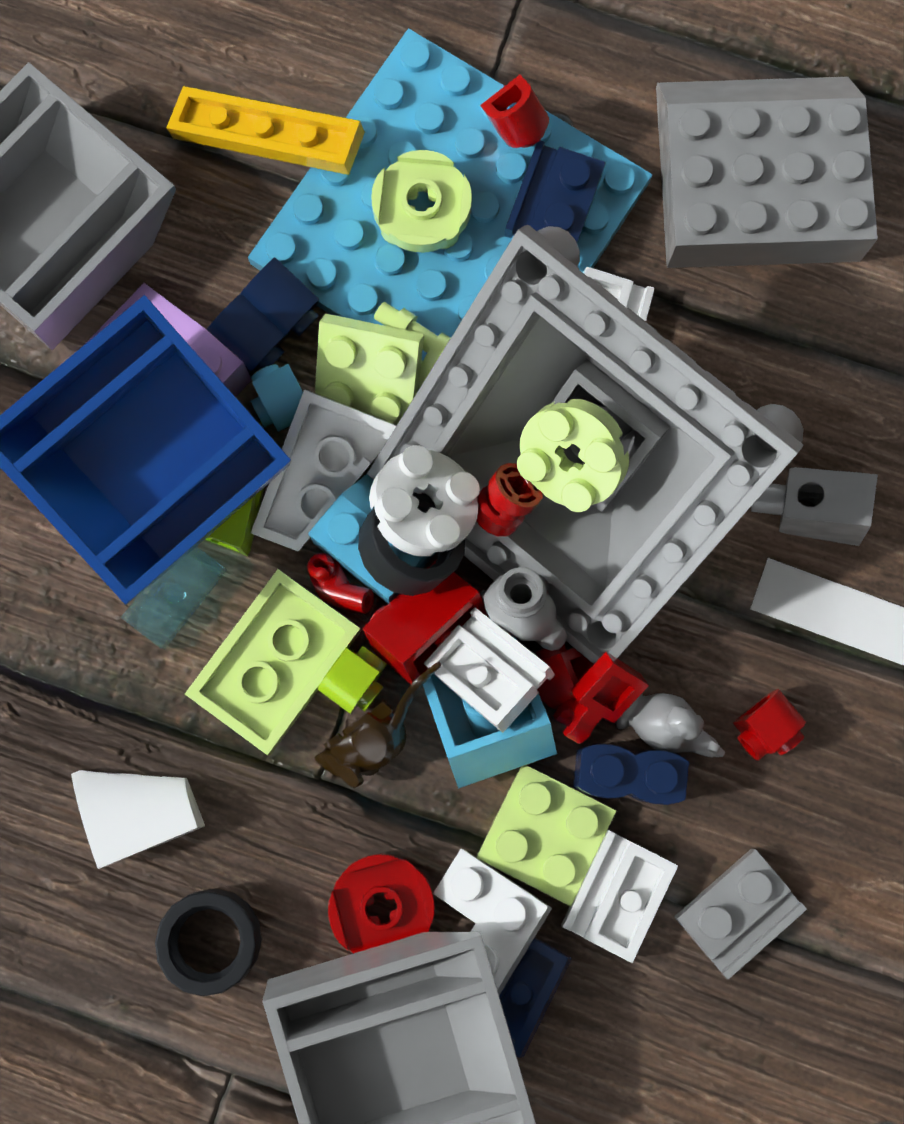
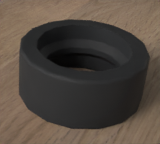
M423 492L421 494L413 493V496L419 500L417 508L420 511L426 513L431 507L436 508L429 495ZM375 507L367 515L359 530L358 550L364 567L377 583L394 593L414 596L430 592L458 568L465 554L464 539L457 547L449 551L438 552L437 561L430 568L423 569L407 564L397 557L377 527L380 520L376 515Z
M216 888L194 892L173 904L160 921L155 939L157 963L167 980L183 992L199 996L224 993L244 979L256 963L262 942L260 924L251 906L233 892ZM207 909L221 911L229 916L237 926L240 936L238 955L231 965L221 972L210 974L195 971L188 966L179 952L178 945L180 929L188 917L198 911Z

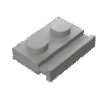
M751 848L678 912L674 918L714 963L726 979H730L807 909L791 893L788 886L759 852Z

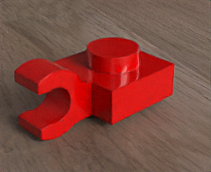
M605 652L571 689L576 700L570 699L563 702L553 716L555 720L567 726L563 731L564 736L581 744L591 735L594 727L603 717L615 723L648 688L649 684L641 673L610 653Z

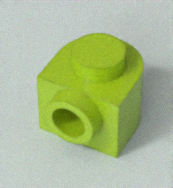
M364 646L360 648L358 653L346 647L329 669L317 690L350 714L357 707L366 712L383 689V686L376 681L383 673L382 671L387 663Z

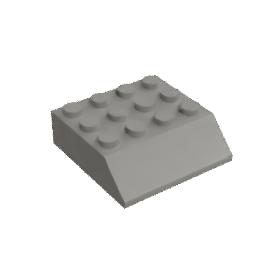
M29 62L0 90V306L48 348L53 350L154 244L176 188L169 180Z
M849 77L657 83L656 96L667 268L860 262L878 240L866 97Z
M423 932L268 979L262 1002L299 1124H536L480 932Z

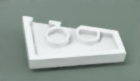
M304 390L282 450L291 459V463L269 483L251 534L299 551L310 538L308 535L310 530L336 499L351 487L381 452L397 425L311 391Z

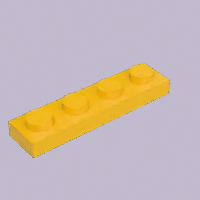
M185 86L182 87L166 127L173 139L346 175L350 174L365 133L361 122L358 120Z

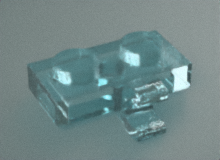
M196 546L174 567L141 592L121 618L159 648L165 650L226 573L227 569Z

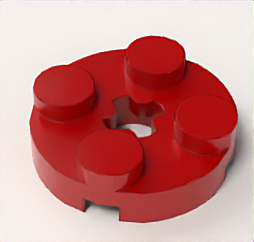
M385 853L365 856L348 866L336 881L328 902V917L333 934L337 941L353 954L416 934L429 932L435 912L434 895L426 876L410 860ZM384 893L386 900L394 899L397 904V908L390 912V921L386 923H381L378 915L369 916L367 912V906L374 903V894Z

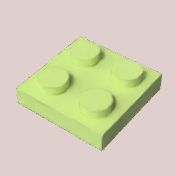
M325 314L319 321L315 393L397 425L418 392L424 334Z
M527 765L521 766L476 858L572 906L616 810Z

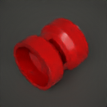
M517 463L501 465L489 480L488 486L483 487L479 492L476 522L482 529L492 535L507 537L518 529L524 521L525 515L530 514L543 498V493L532 482L520 475Z

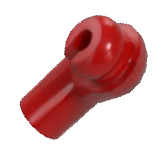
M317 553L309 559L307 571L318 596L323 602L364 614L370 611L374 602V592L372 589L350 584L341 565L327 553Z

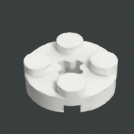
M412 445L406 448L403 453L392 457L383 466L372 483L369 501L371 509L375 507L376 515L380 520L377 527L388 542L399 550L414 556H431L434 552L449 551L457 547L472 531L478 515L477 497L480 488L476 478L472 474L465 472L459 464L448 456L433 450H427L420 445ZM423 492L429 495L436 508L431 507L426 513L420 511L417 508L419 500L413 496V493L421 494Z

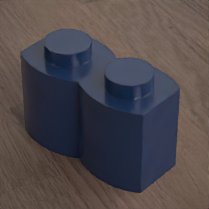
M274 257L215 318L206 330L243 361L247 371L252 375L258 368L263 369L267 366L275 365L285 353L279 345L292 332L300 337L315 322L319 315L313 309L318 304L319 298Z
M592 745L581 748L576 752L573 787L584 794L594 797L619 798L628 795L635 800L645 803L675 804L686 800L689 762L683 757L667 751H646L633 754L615 745Z

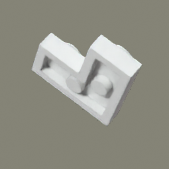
M461 848L433 894L475 922L470 932L481 933L498 995H500L552 908Z

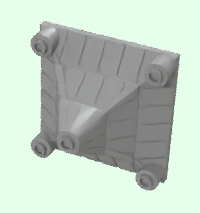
M527 224L517 230L367 475L374 480L383 466L392 457L403 453L406 448L412 445H420L427 450L442 453L454 460L465 472L472 474L476 478L481 491L483 487L488 486L489 480L501 465L517 463V459L521 455L520 438L527 422L544 406L555 402L554 404L567 403L570 399H583L607 411L616 420L623 432L619 439L623 445L624 455L627 451L629 454V466L626 476L615 491L603 502L591 505L583 512L571 511L566 506L558 504L543 495L536 508L530 514L525 515V519L518 529L507 537L492 535L475 522L472 531L465 538L464 554L466 558L494 581L509 570L519 567L528 568L537 573L545 584L546 592L554 601L557 619L567 631L568 637L566 641L590 662L595 664L605 652L610 653L616 658L621 655L804 446L801 443L803 441V427L798 416L783 405L769 404L756 410L748 403L742 401L731 389L711 373L702 369L696 364V361L671 341L657 333L656 329L631 309L622 305L616 297L591 277H587L578 268L580 251L576 240L568 231L553 226L536 231ZM572 444L567 449L563 448L565 455L570 461L580 464L585 463L578 457L581 449L576 445Z

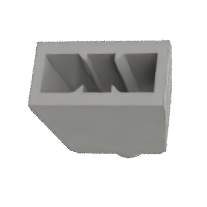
M790 468L786 484L771 483L751 506V512L781 515L779 532L784 534L860 546L871 527L878 474ZM799 501H810L814 504V507H806Z

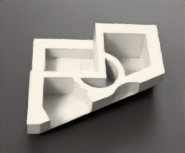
M79 770L71 774L81 819L98 869L205 827L187 778L91 772Z

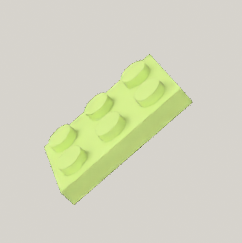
M277 569L186 691L185 695L266 755H271L318 691L319 684L343 650L352 645L362 630Z

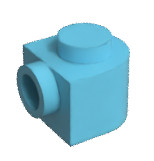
M276 364L270 365L257 371L252 375L251 380L259 397L251 400V403L264 427L274 424L279 432L291 426L303 391L289 364L280 368Z

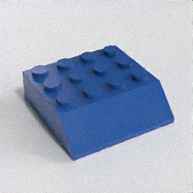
M145 295L0 415V468L125 605L174 567L291 463V459Z

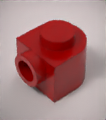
M518 75L480 105L497 133L512 148H527L535 145L542 139L549 124L547 112L530 84L521 75ZM517 103V104H515L513 107H511L510 109L507 110V108H508L511 104Z
M565 643L559 650L551 651L544 648L535 652L536 656L550 666L555 674L551 680L546 679L537 689L541 701L545 702L550 708L557 710L563 702L570 699L576 700L571 689L594 664L575 648L567 650Z
M776 689L761 698L733 722L741 732L737 737L738 741L746 752L758 761L766 754H772L776 751L780 756L786 754L805 737L800 730L806 724V720L780 689Z

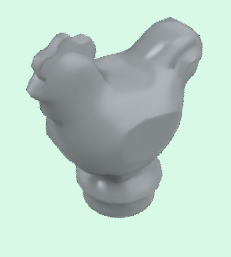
M523 567L511 569L504 575L497 577L487 590H483L480 593L490 619L509 635L520 641H535L543 648L551 651L559 650L564 645L568 635L564 626L557 619L554 601L546 592L543 580L531 569Z
M657 693L643 696L641 694L614 723L616 728L620 730L627 729L629 726L633 727L646 744L658 751H667L674 754L693 752L711 758L723 757L725 755V751L718 745V742L703 730L704 721L702 717L696 715L692 707L683 698L676 695Z

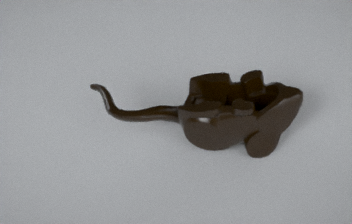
M440 662L435 663L410 685L400 700L396 711L384 700L342 731L344 736L339 733L324 744L326 749L315 756V761L334 776L341 778L350 787L356 788L362 785L364 781L362 775H374L380 768L392 762L404 749L407 738L404 720L408 708L417 691L442 664Z

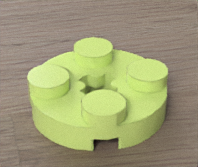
M415 150L398 156V162L390 165L386 171L385 167L380 171L372 188L373 215L384 240L404 250L421 253L448 249L454 246L458 241L459 235L466 228L471 215L472 193L470 183L465 174L463 177L461 172L454 167V162L438 152ZM418 192H427L428 199L435 202L433 207L427 208L426 211H416L415 206L408 204V200L417 199Z
M570 399L567 403L554 404L555 402L538 411L524 427L520 438L521 455L517 459V469L524 479L532 482L550 500L566 506L571 511L583 512L591 505L603 502L621 484L628 470L629 454L627 451L624 455L623 445L619 439L623 432L618 423L603 408L583 399ZM572 444L576 445L581 449L578 457L585 463L580 464L570 461L565 455L563 448L567 449Z

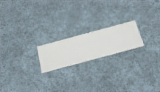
M767 559L750 608L751 610L904 666V607L776 560Z

